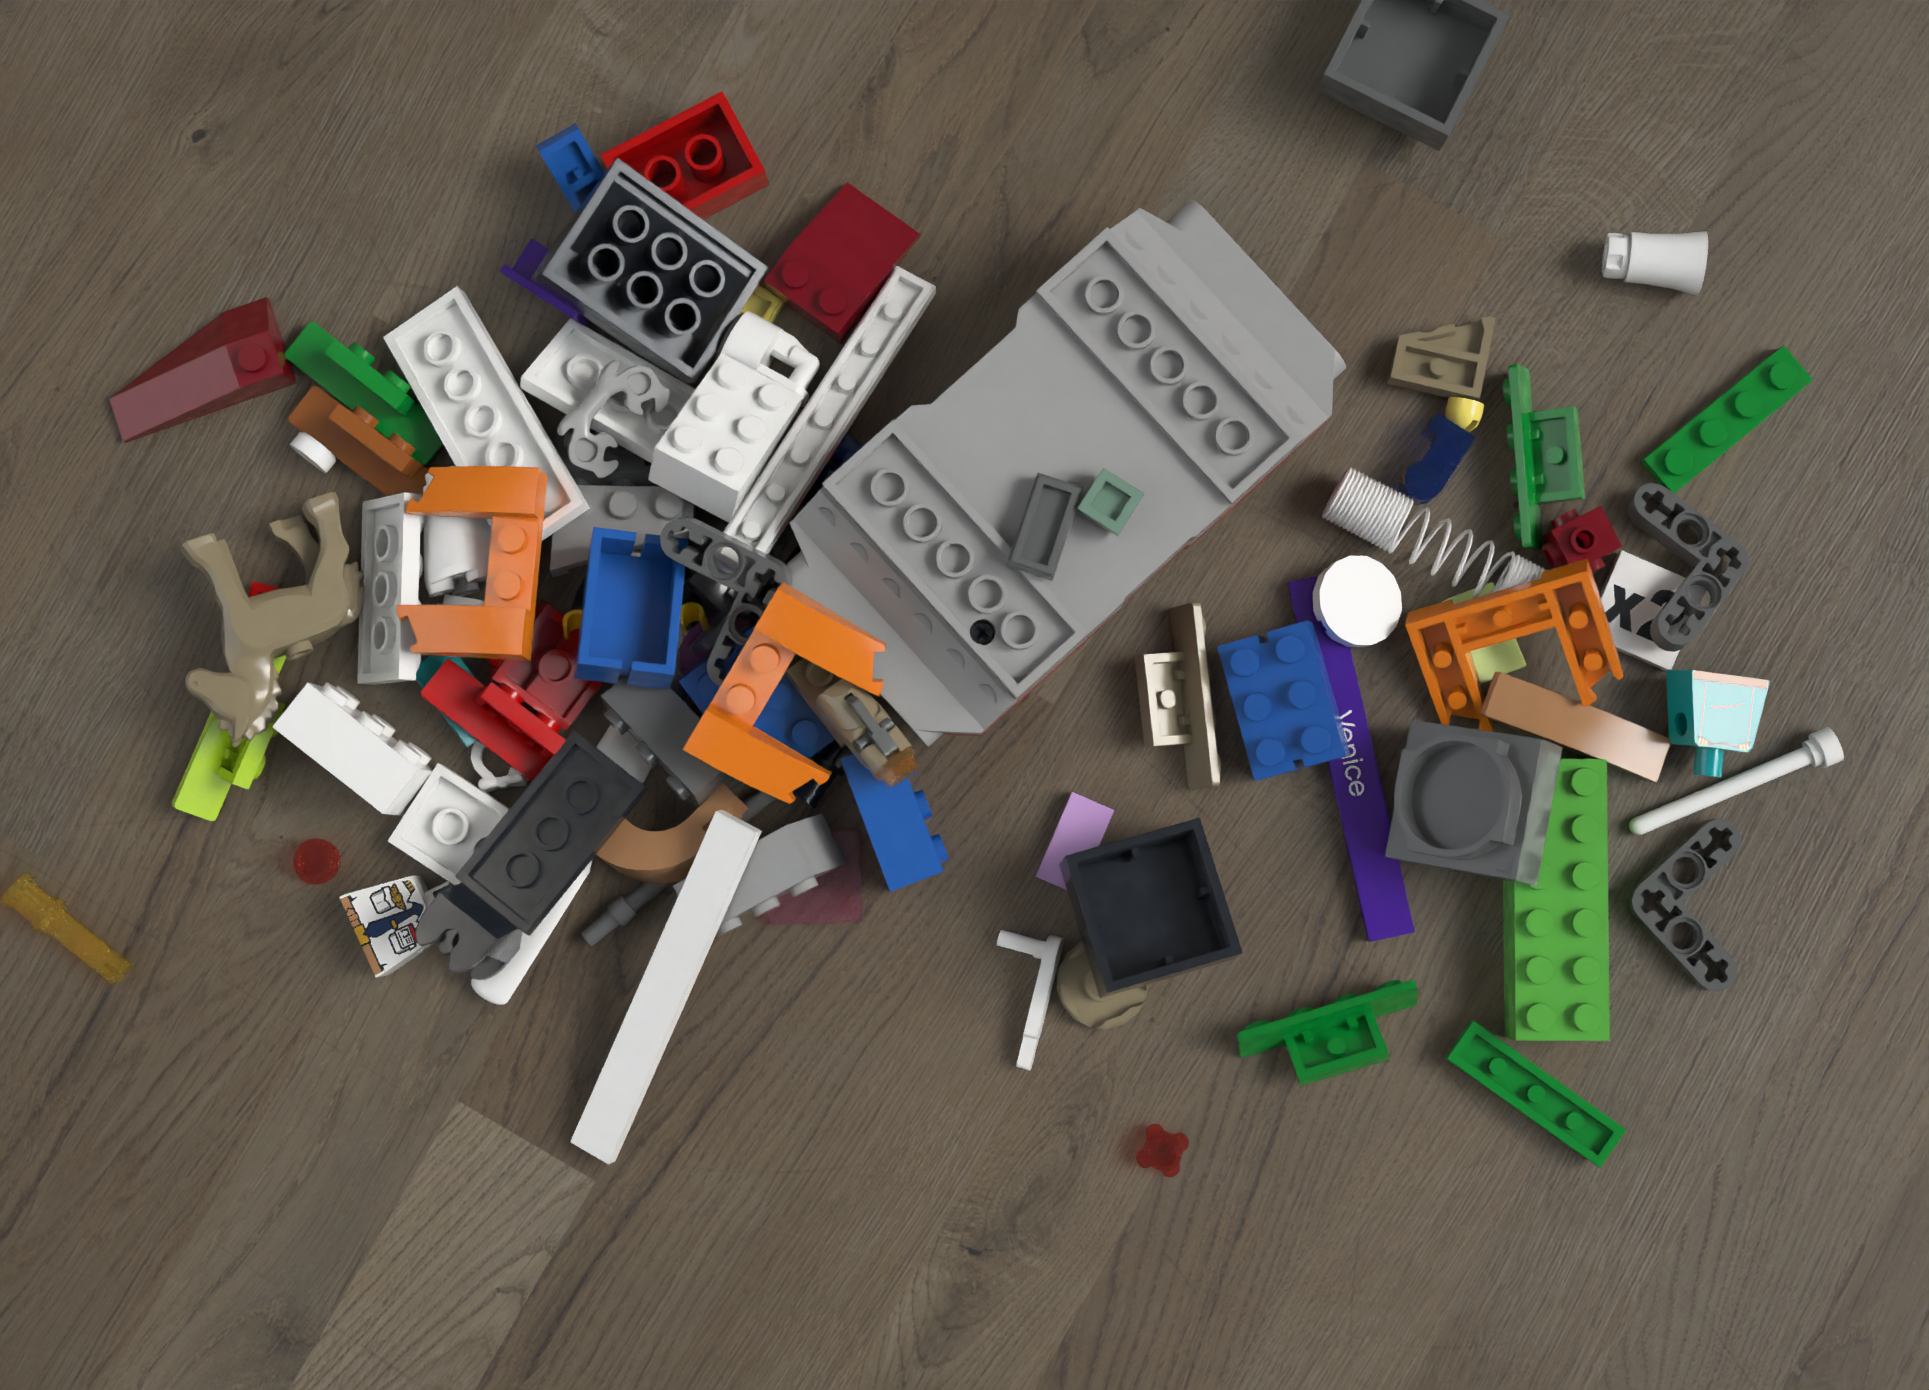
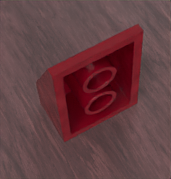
M847 182L790 244L764 282L767 290L781 299L787 307L842 345L877 297L895 267H899L921 235Z

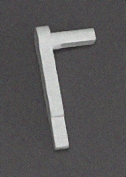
M1001 930L999 933L998 946L1033 955L1034 958L1041 959L1016 1067L1031 1070L1063 949L1064 938L1050 934L1047 941H1042Z

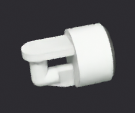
M750 311L740 313L733 321L718 348L714 360L715 363L721 353L799 393L803 396L800 407H804L809 399L806 389L820 366L818 358L809 353L794 336ZM774 357L795 368L789 379L769 368Z

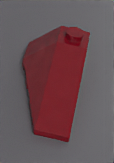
M265 297L223 312L113 395L109 401L123 442L127 443L297 384L291 362L285 357L287 350L269 298Z

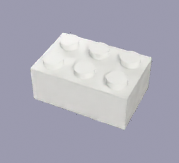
M721 353L656 445L648 480L729 523L797 420L803 396Z
M307 682L273 725V728L382 814L404 816L434 770L427 765L432 758L411 742L407 744L402 740L397 741L392 735L396 730L376 714L371 716L365 711L361 713L357 710L356 707L360 701L342 687L337 686L335 688L327 682L324 686Z

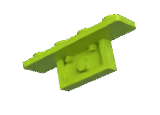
M285 655L273 659L278 673H280L285 662ZM277 700L279 711L274 713L273 722H267L266 731L259 735L255 734L252 740L243 738L237 747H233L228 731L218 729L220 719L211 711L172 800V806L177 810L215 821L231 784L249 790L252 781L257 779L262 773L266 760L264 755L271 737L278 734L273 725L283 714L286 704Z

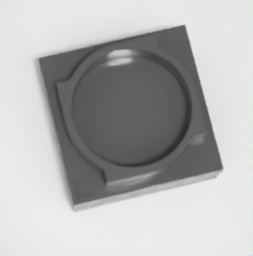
M1361 0L1322 77L1317 91L1439 151L1450 135L1510 14L1483 0Z
M1411 720L1406 749H1402L1394 791L1395 806L1385 857L1410 864L1537 886L1563 747L1539 738Z

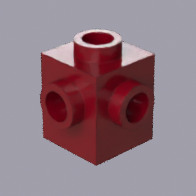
M1601 506L1581 516L1578 515L1576 509H1573L1551 520L1550 522L1554 529L1542 536L1545 545L1542 546V551L1552 569L1588 559L1591 571L1594 572L1605 566L1601 557L1622 547Z

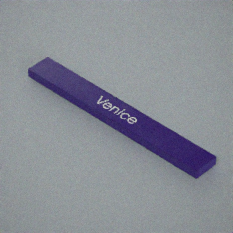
M1318 576L1288 582L1287 587L1295 623L1310 621L1314 624L1351 756L1327 762L1367 941L1372 942L1414 933V925L1399 861L1385 857L1391 824L1351 648L1332 640L1324 632L1327 629L1323 626L1322 621L1317 620L1313 611V590Z

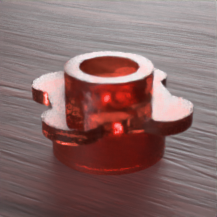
M1157 1123L1149 1125L1145 1129L1146 1141L1143 1149L1139 1150L1136 1154L1138 1164L1142 1168L1151 1166L1160 1170L1166 1177L1176 1176L1180 1171L1179 1162L1182 1158V1152L1189 1147L1187 1136L1181 1132L1172 1134L1164 1131L1162 1126ZM1160 1146L1167 1148V1152L1164 1155L1158 1153Z

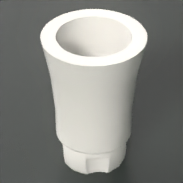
M1707 231L1681 234L1630 232L1629 235L1608 233L1602 257L1603 277L1623 279V282L1670 288L1698 296L1703 285L1707 264Z

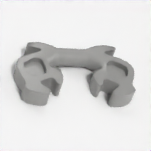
M613 360L601 370L596 385L581 404L560 421L557 428L558 435L562 436L570 428L573 429L567 448L568 458L573 465L592 471L597 478L610 475L619 465L617 460H603L607 446L612 448L618 446L616 440L605 432H599L596 435L590 432L592 419L610 396L620 391L625 394V407L633 414L640 416L644 413L640 404L650 398L653 400V410L655 412H661L665 408L669 400L670 391L661 385L656 374L647 366H634L616 376L615 372L620 365V361Z

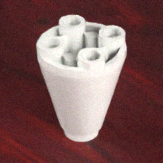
M428 473L425 475L427 485L423 487V494L433 479V476ZM425 515L424 582L429 597L441 596L451 592L452 595L461 597L480 591L478 583L487 580L491 527L486 519Z

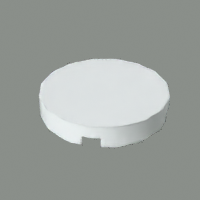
M1350 555L1332 563L1318 576L1313 590V611L1317 620L1322 621L1323 626L1327 629L1324 632L1332 640L1346 647H1367L1386 639L1396 628L1402 611L1401 591L1393 574L1381 562L1368 556Z

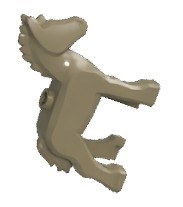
M329 492L311 498L302 506L306 519L316 528L319 544L310 534L307 524L304 523L301 515L269 523L268 529L274 540L289 547L302 563L305 570V585L277 589L248 598L225 539L217 541L214 533H209L188 540L181 546L180 551L189 563L198 568L209 580L213 588L215 600L221 609V642L228 673H217L197 668L188 672L185 686L191 695L201 700L220 719L218 729L229 732V738L232 740L233 747H237L243 738L252 740L255 734L259 735L266 731L267 722H273L274 713L279 711L277 697L281 696L282 692L277 681L279 673L274 666L273 659L285 655L287 660L290 661L310 654L314 650L312 645L331 638L341 627L355 621L361 612L365 587L359 584L364 574L359 571L357 562L346 564L349 556V545L342 534L339 499L336 492Z

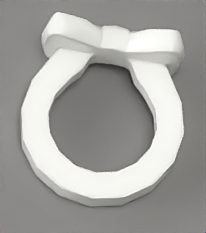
M478 741L474 743L471 749V761L474 769L482 778L478 782L481 790L488 793L497 789L527 785L528 780L512 767L508 775L494 777L482 761V753L485 746Z

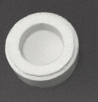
M299 432L289 444L299 455L324 473H327L336 462V457L333 453L305 432Z

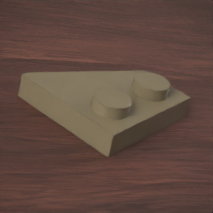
M1488 316L1481 318L1477 323L1459 327L1451 324L1437 327L1429 333L1418 331L1399 335L1395 342L1387 384L1446 398L1461 397L1479 401L1496 318Z

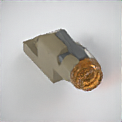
M805 658L786 670V677L840 747L848 746L859 762L869 769L878 782L884 781L889 788H892L909 777L919 767L918 762L914 758L916 752L900 729L893 724L889 715L868 691L834 675Z

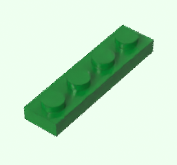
M1783 345L1641 460L1640 463L1658 484L1675 494L1812 382L1813 379Z
M1473 1020L1467 1023L1444 1056L1449 1062L1599 1168L1602 1167L1627 1131Z

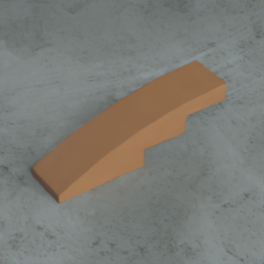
M1501 672L1494 673L1480 712L1481 716L1532 738L1544 739L1585 758L1607 759V765L1650 782L1657 783L1671 744L1669 738L1590 705L1583 707L1580 701Z

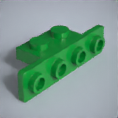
M310 322L285 352V357L351 410L358 405L376 418L379 423L375 429L389 438L394 432L413 446L416 450L412 453L411 457L421 465L428 466L443 448L444 444L425 410L406 394L411 386L390 369L384 376L370 366L375 361V358L354 341L347 348L315 322Z
M1519 364L1508 366L1509 378H1505L1503 382L1504 398L1507 405H1511L1513 422L1507 425V441L1509 448L1515 450L1516 468H1512L1510 472V482L1513 494L1515 496L1518 495L1520 512L1514 516V531L1517 540L1522 541L1523 548L1542 550L1540 505L1585 499L1578 408L1571 406L1533 412L1529 370Z
M1392 980L1378 986L1376 991L1360 996L1355 993L1345 994L1333 1000L1332 1004L1317 1009L1302 1007L1292 1011L1287 1018L1270 1023L1267 1020L1250 1023L1243 1031L1236 1034L1240 1057L1245 1058L1285 1046L1300 1087L1389 1060V1053L1376 1018L1417 1005L1418 988L1414 980L1403 983L1401 980Z

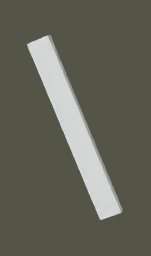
M898 266L895 267L723 533L769 554L935 296L936 286ZM720 547L715 553L714 561L718 569L726 573H733L737 569L739 560L738 555L733 549Z
M724 810L716 811L570 1141L607 1164L615 1162L762 832Z

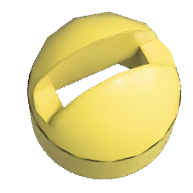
M1449 397L1445 410V420L1448 426L1460 433L1471 432L1478 426L1482 418L1484 404L1467 398Z

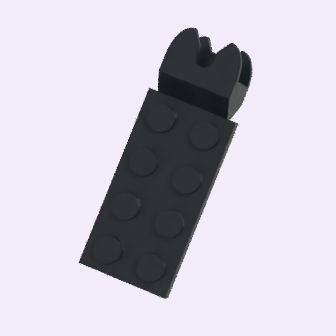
M574 730L455 875L461 883L439 892L426 908L416 929L418 944L426 946L439 941L441 953L444 955L450 954L449 970L465 972L472 969L471 978L476 980H487L498 974L519 951L522 932L528 936L534 932L649 789Z

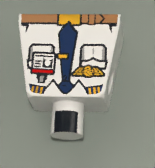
M409 876L339 897L375 977L387 976L434 944L426 946L418 944L416 940L417 925L422 914L439 892L454 886L451 882L447 881L428 890L421 876Z

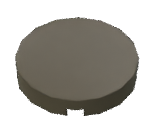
M1080 941L1066 953L1058 968L1056 987L1061 1004L1073 1019L1088 1027L1109 1029L1125 1024L1140 1011L1147 997L1148 985L1100 998L1083 941Z

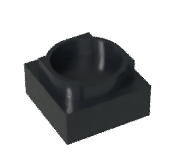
M1200 817L1066 855L1059 864L1100 998L1233 960L1243 953Z

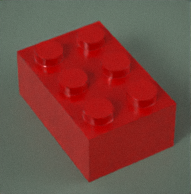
M723 91L600 155L607 169L616 158H619L703 220L769 186L766 171Z

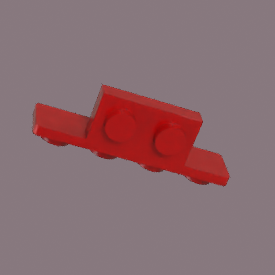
M447 659L420 691V696L530 782L535 779L566 741L558 734L561 729L560 726L544 713L538 712L535 716L523 707L521 703L524 701V698L505 683H501L498 687L493 682L484 686L450 659Z

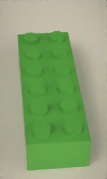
M1560 759L1537 886L1503 880L1504 1037L1515 1041H1610L1607 759Z

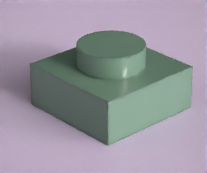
M1103 468L1078 506L1077 512L1118 537L1144 496V493Z

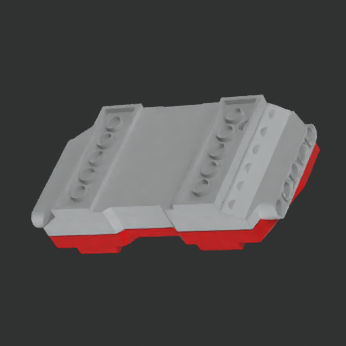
M1190 200L1167 222L1139 208L1111 229L1105 228L1036 290V294L1018 309L1016 328L934 402L926 405H911L896 420L893 419L822 483L823 488L790 522L802 550L786 564L792 574L793 581L791 587L886 643L885 652H874L873 678L884 679L883 689L880 693L881 697L928 747L941 735L981 737L1084 645L1092 635L1119 612L1122 605L1182 550L1191 547L1325 425L1332 416L1333 380L1346 369V364L1334 347L1199 203ZM1103 468L1144 493V496L1118 537L1077 512L1076 509L1053 581L1006 566L1037 473L1083 487L1078 506Z

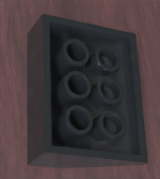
M616 158L556 238L530 279L654 366L684 383L696 382L729 327L739 315L769 267L619 158Z

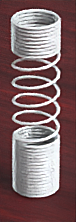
M1351 466L1345 470L1322 513V519L1326 518V521L1334 522L1335 525L1346 529L1347 532L1350 531L1351 534L1354 533L1355 536L1358 535L1359 538L1362 537L1363 540L1371 542V545L1375 544V547L1379 546V549L1383 548V551L1388 550L1390 554L1395 550L1414 522L1426 511L1419 538L1409 560L1410 565L1414 564L1436 532L1448 522L1442 545L1430 572L1431 576L1436 574L1457 543L1469 533L1467 546L1452 581V587L1458 584L1475 558L1490 544L1488 559L1473 593V598L1478 597L1493 573L1509 556H1512V559L1501 574L1493 592L1540 579L1542 572L1548 571L1544 567L1541 568L1540 565L1537 566L1536 563L1532 564V561L1528 562V559L1524 560V557H1520V555L1515 556V553L1511 551L1503 555L1488 573L1495 548L1493 540L1483 543L1466 563L1473 540L1471 529L1463 531L1444 553L1451 532L1452 524L1450 518H1445L1439 522L1422 543L1430 518L1429 507L1419 510L1399 535L1413 506V498L1409 499V496L1405 497V494L1401 495V492L1397 493V490L1389 489L1388 486L1381 484L1380 481L1377 482L1372 477L1368 478V475L1364 476V473L1360 474V471L1352 469Z

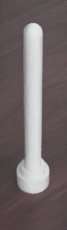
M1825 727L1809 734V740L1802 743V748L1637 816L1630 821L1629 829L1635 835H1642L1809 764L1813 767L1819 765L1824 768L1844 760L1841 744L1832 729Z

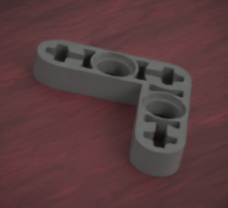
M1649 483L1641 486L1629 499L1627 513L1630 520L1693 568L1653 619L1650 626V635L1653 642L1665 651L1676 652L1682 650L1697 636L1745 573L1749 565V556L1746 549L1739 542L1666 487L1660 484ZM1650 499L1657 503L1655 510L1651 514L1643 509L1646 506V502ZM1669 514H1674L1676 517L1667 527L1663 526L1662 523L1668 518ZM1680 524L1692 526L1698 534L1697 544L1690 545L1682 542L1677 535V526ZM1726 555L1731 559L1729 567L1716 578L1710 573L1720 563L1721 557ZM1691 585L1704 587L1710 595L1709 605L1699 606L1690 599L1689 587ZM1683 612L1689 617L1680 626L1679 633L1673 637L1667 632L1670 627L1669 624Z
M681 517L666 524L661 532L660 543L664 553L672 560L738 592L707 663L708 675L720 687L726 678L724 674L725 666L720 663V659L725 660L730 657L736 645L745 646L750 637L743 634L738 628V616L742 611L750 610L761 617L766 609V606L760 602L747 600L748 594L752 598L760 595L764 582L758 578V575L765 574L772 569L776 572L774 580L781 585L782 582H785L791 586L793 581L792 574L788 566L779 559L695 518ZM687 527L690 530L689 538L700 545L707 543L708 537L713 539V542L704 552L703 562L697 559L703 552L702 550L694 546H688L682 551L677 548L679 540L673 537L674 532L683 531ZM720 547H729L738 555V567L733 573H724L715 565L714 556ZM774 587L769 590L763 603L769 604L778 588ZM730 637L736 643H729L728 638Z
M1725 819L1706 820L1697 826L1632 886L1626 899L1628 910L1640 925L1697 986L1709 991H1722L1733 984L1737 975L1736 963L1732 956L1687 909L1683 902L1739 850L1741 844L1740 832L1735 824ZM1710 830H1724L1726 835L1722 841L1726 847L1724 849L1720 847L1710 849L1703 856L1710 860V864L1707 866L1703 857L1691 850L1690 847L1694 844L1696 849H1704L1712 840L1711 835L1708 833ZM1680 857L1690 859L1695 865V876L1686 884L1679 883L1672 875L1673 863ZM1643 891L1646 893L1657 892L1659 894L1655 903L1664 913H1670L1672 909L1676 911L1675 915L1668 917L1662 922L1659 929L1655 926V923L1663 920L1660 915L1650 909L1643 911L1640 907L1644 903V898L1641 896ZM1680 922L1689 925L1693 931V940L1685 949L1676 948L1670 941L1669 936L1672 927ZM1704 943H1706L1708 948L1700 951ZM1700 951L1710 962L1721 961L1722 965L1718 971L1722 977L1720 980L1714 978L1705 979L1704 975L1708 971L1705 964L1697 958H1693L1689 963L1687 957Z

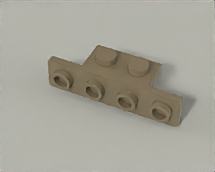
M1188 603L1170 608L1169 610L1173 652L1142 654L1134 657L1144 748L1184 745L1188 787L1190 790L1220 785L1221 760L1216 747L1214 729L1216 726V714L1212 707L1209 684L1211 668L1206 656L1204 638L1206 623L1202 616L1201 604Z

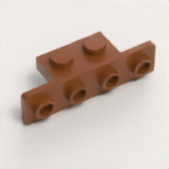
M318 386L310 388L288 417V421L292 425L320 442L337 459L385 495L391 496L405 492L421 494L422 497L423 487L427 485L425 475L428 469L411 457L412 453L416 450L413 446L394 432L387 439L374 428L379 421L360 406L356 405L351 412Z

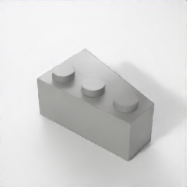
M823 814L788 824L757 841L717 931V937L743 925L739 918L740 916L752 911L754 916L758 917L780 905L778 897L788 892H791L792 896L796 897L818 886L817 877L847 863ZM686 879L673 885L678 896Z

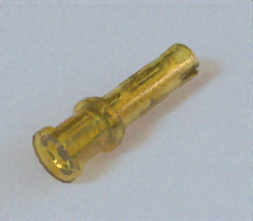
M30 872L25 873L13 883L4 894L0 904L7 909L13 907L32 923L31 929L36 933L45 934L48 932L106 979L112 987L124 979V972L129 973L132 969V962L127 961L67 912L68 906L66 901L61 897L54 899L35 883L36 877Z

